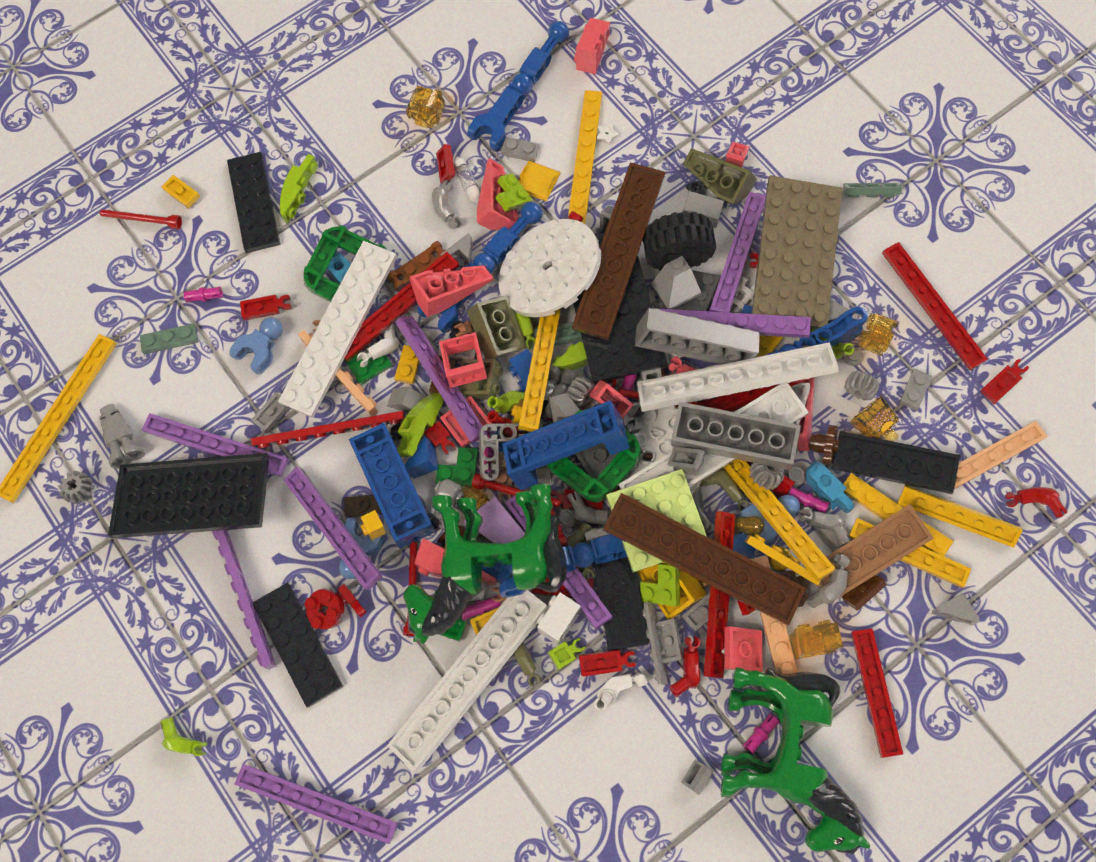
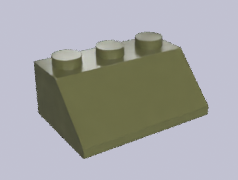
M508 296L476 303L467 310L485 359H501L527 348L513 309L510 307Z

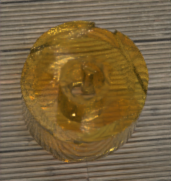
M417 86L411 95L406 109L408 118L414 119L416 125L424 128H432L435 124L438 125L445 108L442 92L437 89L432 90Z
M870 313L866 321L867 329L866 331L862 330L858 339V345L864 350L883 356V352H886L894 333L892 329L897 327L898 321L878 313Z

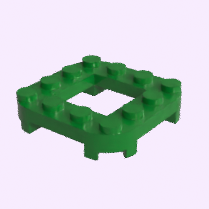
M342 225L325 229L307 266L304 268V285L311 293L331 302L340 285L323 276L337 248L339 247L356 256L363 241L386 249V247L382 244L377 245L347 230V227Z
M580 409V410L577 411L575 414L580 413V412L585 411V410H581V409ZM625 430L630 448L619 452L596 479L591 478L568 460L569 456L547 464V466L556 477L584 499L599 503L606 499L607 494L613 493L619 486L618 484L638 464L641 457V449L637 437Z

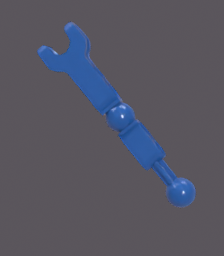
M556 21L549 26V37L541 49L535 47L519 69V73L513 77L512 82L505 88L490 111L473 119L467 130V136L470 139L477 140L483 134L492 135L489 140L491 150L495 152L500 150L506 137V126L523 103L525 95L532 90L533 85H535L549 66L552 58L551 51L557 43H563L567 40L569 29L564 22Z
M534 201L525 203L521 208V217L510 229L505 226L502 227L486 244L485 248L482 249L483 253L476 255L473 263L470 262L466 267L484 265L489 273H492L495 269V264L498 266L505 259L506 254L512 250L513 245L520 240L518 235L528 224H536L541 220L543 215L542 207ZM472 294L441 312L443 314L438 321V328L441 332L447 333L451 330L452 323L458 321V309ZM418 305V314L422 317H427Z
M854 307L841 314L834 321L811 332L809 338H800L799 341H794V344H785L779 350H776L775 353L803 348V345L810 347L830 342L831 347L839 343L849 342L861 335L862 325L866 323L868 313L863 307ZM854 314H860L862 315V319L857 320L855 318H852V316ZM819 337H824L827 341H821Z
M611 534L590 540V544L580 542L574 545L573 548H571V545L562 547L565 554L567 573L576 570V566L587 568L593 562L595 564L606 563L627 557L622 540ZM502 562L495 563V566H493L497 571H510L513 573L512 565H503ZM514 576L502 582L499 587L500 595L504 598L521 595L526 591L517 589Z

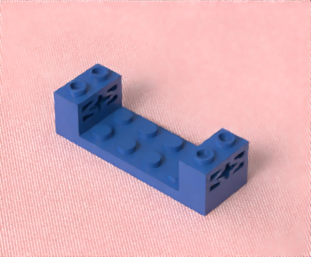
M611 400L502 443L507 474L520 490L538 484L537 468L600 443H604L611 455L630 448L622 417Z
M385 423L350 438V444L398 547L401 549L412 542L435 533L432 522L424 509Z

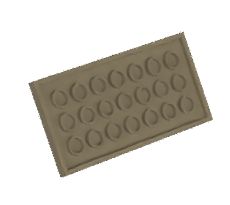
M772 175L768 177L751 314L811 317L810 328L819 329L828 324L842 187Z

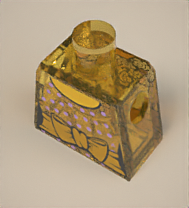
M881 395L854 416L850 422L853 427L868 437L880 439L883 436L886 440L893 442L900 437L892 429L899 420Z

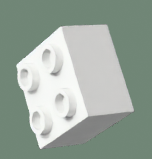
M559 593L557 597L555 595L552 597L548 604L549 610L546 614L542 613L536 622L538 624V632L556 645L562 643L581 614V606L562 593Z

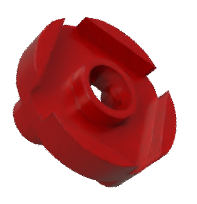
M319 589L313 592L310 598H307L305 601L306 614L313 628L322 630L332 629L340 623L341 614H344V603L337 592L334 593L331 589ZM323 605L328 607L326 614L322 610Z

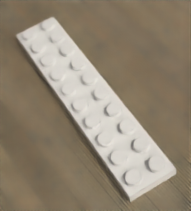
M363 241L278 400L281 405L311 418L315 416L397 258L396 253Z
M829 342L639 381L637 385L641 410L644 412L679 405V402L691 403L693 401L839 372Z
M783 383L735 413L794 424L808 415L809 412L790 385ZM672 451L618 484L620 489L622 490L678 471V469L667 465ZM704 453L697 476L684 472L689 488L736 459Z
M528 590L521 595L506 598L387 745L414 773H418L537 625L536 622L540 615L549 610L545 603Z

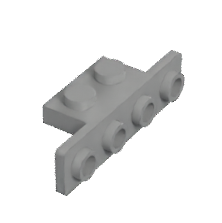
M644 602L643 616L647 620L648 628L646 629V634L651 643L650 656L655 666L653 670L654 678L659 685H667L668 677L665 664L684 660L677 619L658 622L654 603Z

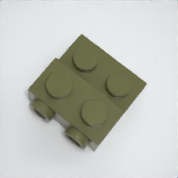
M464 359L461 361V367L478 363V360ZM483 359L487 379L457 387L464 397L471 396L479 400H488L491 396L496 397V394H499L501 389L498 382L499 377L503 376L504 372L502 365L496 359Z

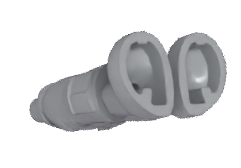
M114 404L101 408L100 420L103 439L106 447L111 448V455L109 457L110 467L118 469L120 465L127 464L126 457L130 460H139L144 457V449L131 442L133 433ZM121 443L123 445L125 455L120 450L119 446Z

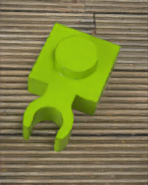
M580 638L575 639L570 646L565 641L547 653L557 670L576 660L574 653H581L585 649V646L581 649L575 646L581 640Z

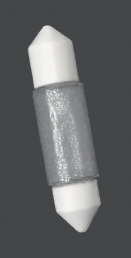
M457 156L454 161V167L469 200L478 203L480 192L474 176L465 159Z

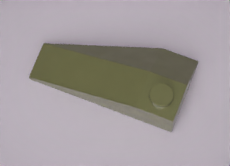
M692 148L683 162V165L719 199L733 205L748 196L757 180L753 173L747 169Z

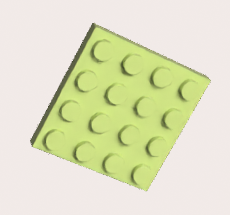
M683 469L606 495L611 511L619 495L623 493L707 537ZM622 541L633 572L663 562Z

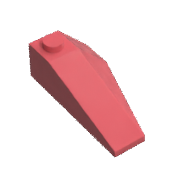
M490 158L487 160L479 196L477 223L489 230H500L504 226L510 229L518 220L517 209L505 212L495 199L498 193L505 192L497 180L500 176L506 174L504 167Z
M423 538L414 563L418 568L417 571L425 576L431 574L435 577H442L441 562L444 549ZM482 571V582L496 586V578Z

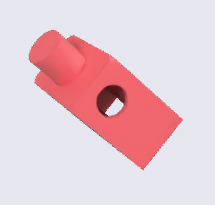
M601 380L589 394L599 404L611 400L615 405L616 402L620 401L616 409L622 419L634 405Z

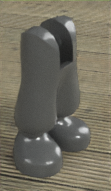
M550 365L549 380H547L541 415L545 410V417L552 418L549 397L566 393L572 381L579 377L577 373L570 369H565L562 373L558 367Z

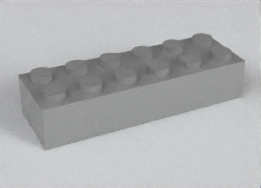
M648 308L636 327L635 346L722 365L755 358L759 353L760 332L737 328L733 325L719 324L711 320H701L694 316H683L676 312H665L658 308Z
M679 402L671 446L703 450L704 453L791 470L794 464L801 425Z

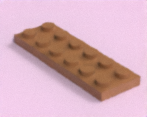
M911 504L826 556L835 569H838V565L833 562L835 554H843L850 560L849 565L844 568L845 571H848L847 584L840 597L934 539ZM831 574L823 578L817 586L820 588L827 584Z

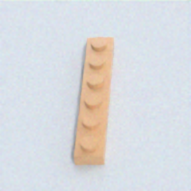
M305 330L298 334L302 342L308 346L313 334L310 333L308 335ZM339 368L335 375L336 379L371 416L378 413L375 407L377 403L371 396L367 398L363 394L365 392L358 383L355 385L351 381L353 378L347 371L343 372Z
M1034 421L965 459L958 465L954 489L1047 438V435L1039 424Z
M768 556L751 559L771 570ZM760 612L774 671L781 674L798 673L786 625Z

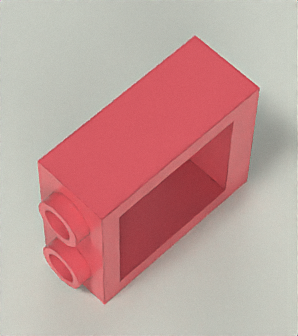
M476 332L439 342L450 388L487 379ZM475 349L478 363L451 369L448 355Z

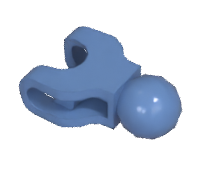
M273 317L265 318L259 326V331L255 329L251 334L242 335L237 338L230 348V356L240 360L248 353L254 352L255 357L251 363V369L255 374H262L272 363V348L275 345L272 340H277L282 335V323Z
M783 495L778 498L779 502L793 518L799 514L800 503L798 499L792 495ZM754 504L742 510L736 517L741 523H746L750 520L759 521L763 526V532L758 536L766 540L764 544L772 542L777 536V532Z
M350 517L346 520L344 526L368 557L380 551L385 534L371 541L369 535L366 537L357 535L359 526L356 519ZM341 560L339 563L340 574L346 579H356L345 562Z

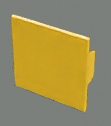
M528 161L518 181L527 191L528 195L547 202L561 172Z

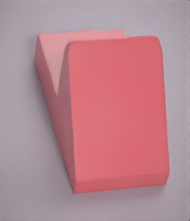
M732 142L725 161L743 168L750 146Z

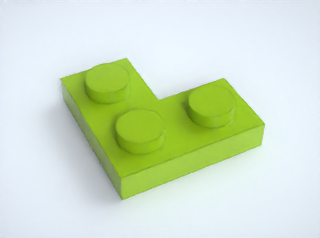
M513 173L500 176L497 180L505 192L498 193L495 199L505 212L521 208L525 203L533 201Z
M667 563L657 564L658 582L646 580L640 582L641 602L679 606L680 571Z

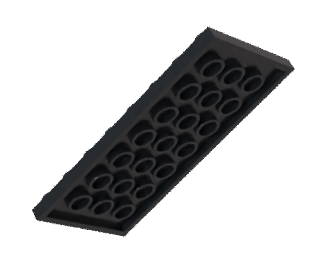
M603 237L598 238L599 248L601 246ZM638 256L609 340L581 333L594 384L600 380L605 382L641 373L643 370L668 366L665 352L635 346L636 327L648 308H652ZM585 289L577 296L578 300L573 303L576 314Z
M268 453L120 465L108 536L110 538L261 528L270 456Z

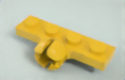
M757 534L753 537L748 535L744 542L768 556L769 564L775 570L784 571L789 568L812 583L819 585L820 581L817 582L807 569L800 566L801 561L793 557L787 548L775 545L769 547L764 544L766 540Z

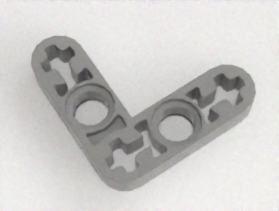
M486 424L479 430L480 475L484 480H495L499 475L498 442H507L515 439L516 436L525 435H517V431H523L521 429L516 430L519 424ZM505 427H509L513 432L510 438L503 436L502 432ZM489 428L490 431H498V435H491L489 439L487 435H484V431ZM486 447H491L494 450L493 457L487 458L484 455ZM494 460V464H490V469L494 470V474H491V478H489V475L485 474V470H488V464H484V461Z

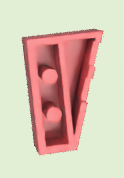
M590 18L588 24H585L584 32L576 47L574 56L576 70L592 74L597 73L610 34V22Z

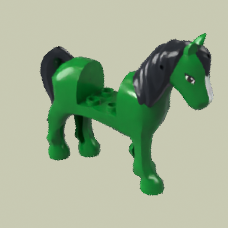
M550 485L531 486V491L515 494L516 503L522 507L526 517V530L523 537L507 543L477 542L483 517L476 511V499L460 498L456 501L457 509L464 514L466 519V530L462 537L458 527L460 515L451 506V496L437 495L431 498L432 507L441 513L445 528V549L441 562L442 577L435 597L427 594L420 585L415 584L409 585L404 591L403 598L408 609V630L414 634L413 642L420 639V643L424 644L429 636L441 635L447 629L454 626V623L465 610L467 602L472 599L473 595L479 594L481 591L482 564L483 567H493L495 563L502 562L503 565H512L514 582L518 590L540 588L554 593L560 589L566 579L567 565L565 554L558 538L560 519L558 516L551 515L553 505L550 498Z
M735 667L733 688L741 689L745 686L753 685L767 690L755 691L749 687L744 688L743 691L730 690L728 711H739L742 707L750 705L766 707L779 717L782 731L778 749L770 763L759 761L746 752H741L736 756L723 753L721 761V775L723 776L721 797L731 798L737 791L744 788H760L775 791L783 798L794 803L809 806L823 816L819 824L806 834L805 843L811 851L818 853L836 850L841 853L854 854L860 847L870 849V844L864 838L863 818L858 811L857 805L828 777V770L797 764V760L801 759L802 753L801 747H798L799 738L803 737L804 731L803 725L800 724L831 727L833 720L832 707L840 695L839 684L831 677L819 673L798 672L781 674L771 668H767L764 673H761L757 670L748 671ZM741 770L736 776H730L735 771Z

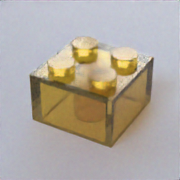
M830 620L820 621L810 627V624L799 625L789 635L795 660L831 654L843 648L838 623H831Z

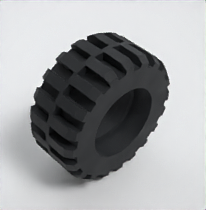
M687 211L675 212L653 220L652 224L649 223L647 225L643 238L646 261L651 267L659 271L662 270L665 264L683 256L691 269L695 266L698 267L701 263H706L709 258H712L716 251V241L711 220L704 214H698L693 211L691 213Z

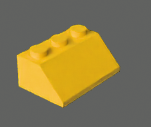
M657 564L636 571L642 581L658 582ZM680 571V605L675 607L658 604L667 620L673 619L707 596V593L696 578Z

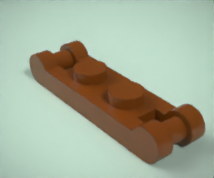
M435 241L428 249L403 266L389 272L387 280L394 284L393 287L396 291H401L410 283L411 276L422 273L441 257L440 254L445 251L442 249L441 243Z

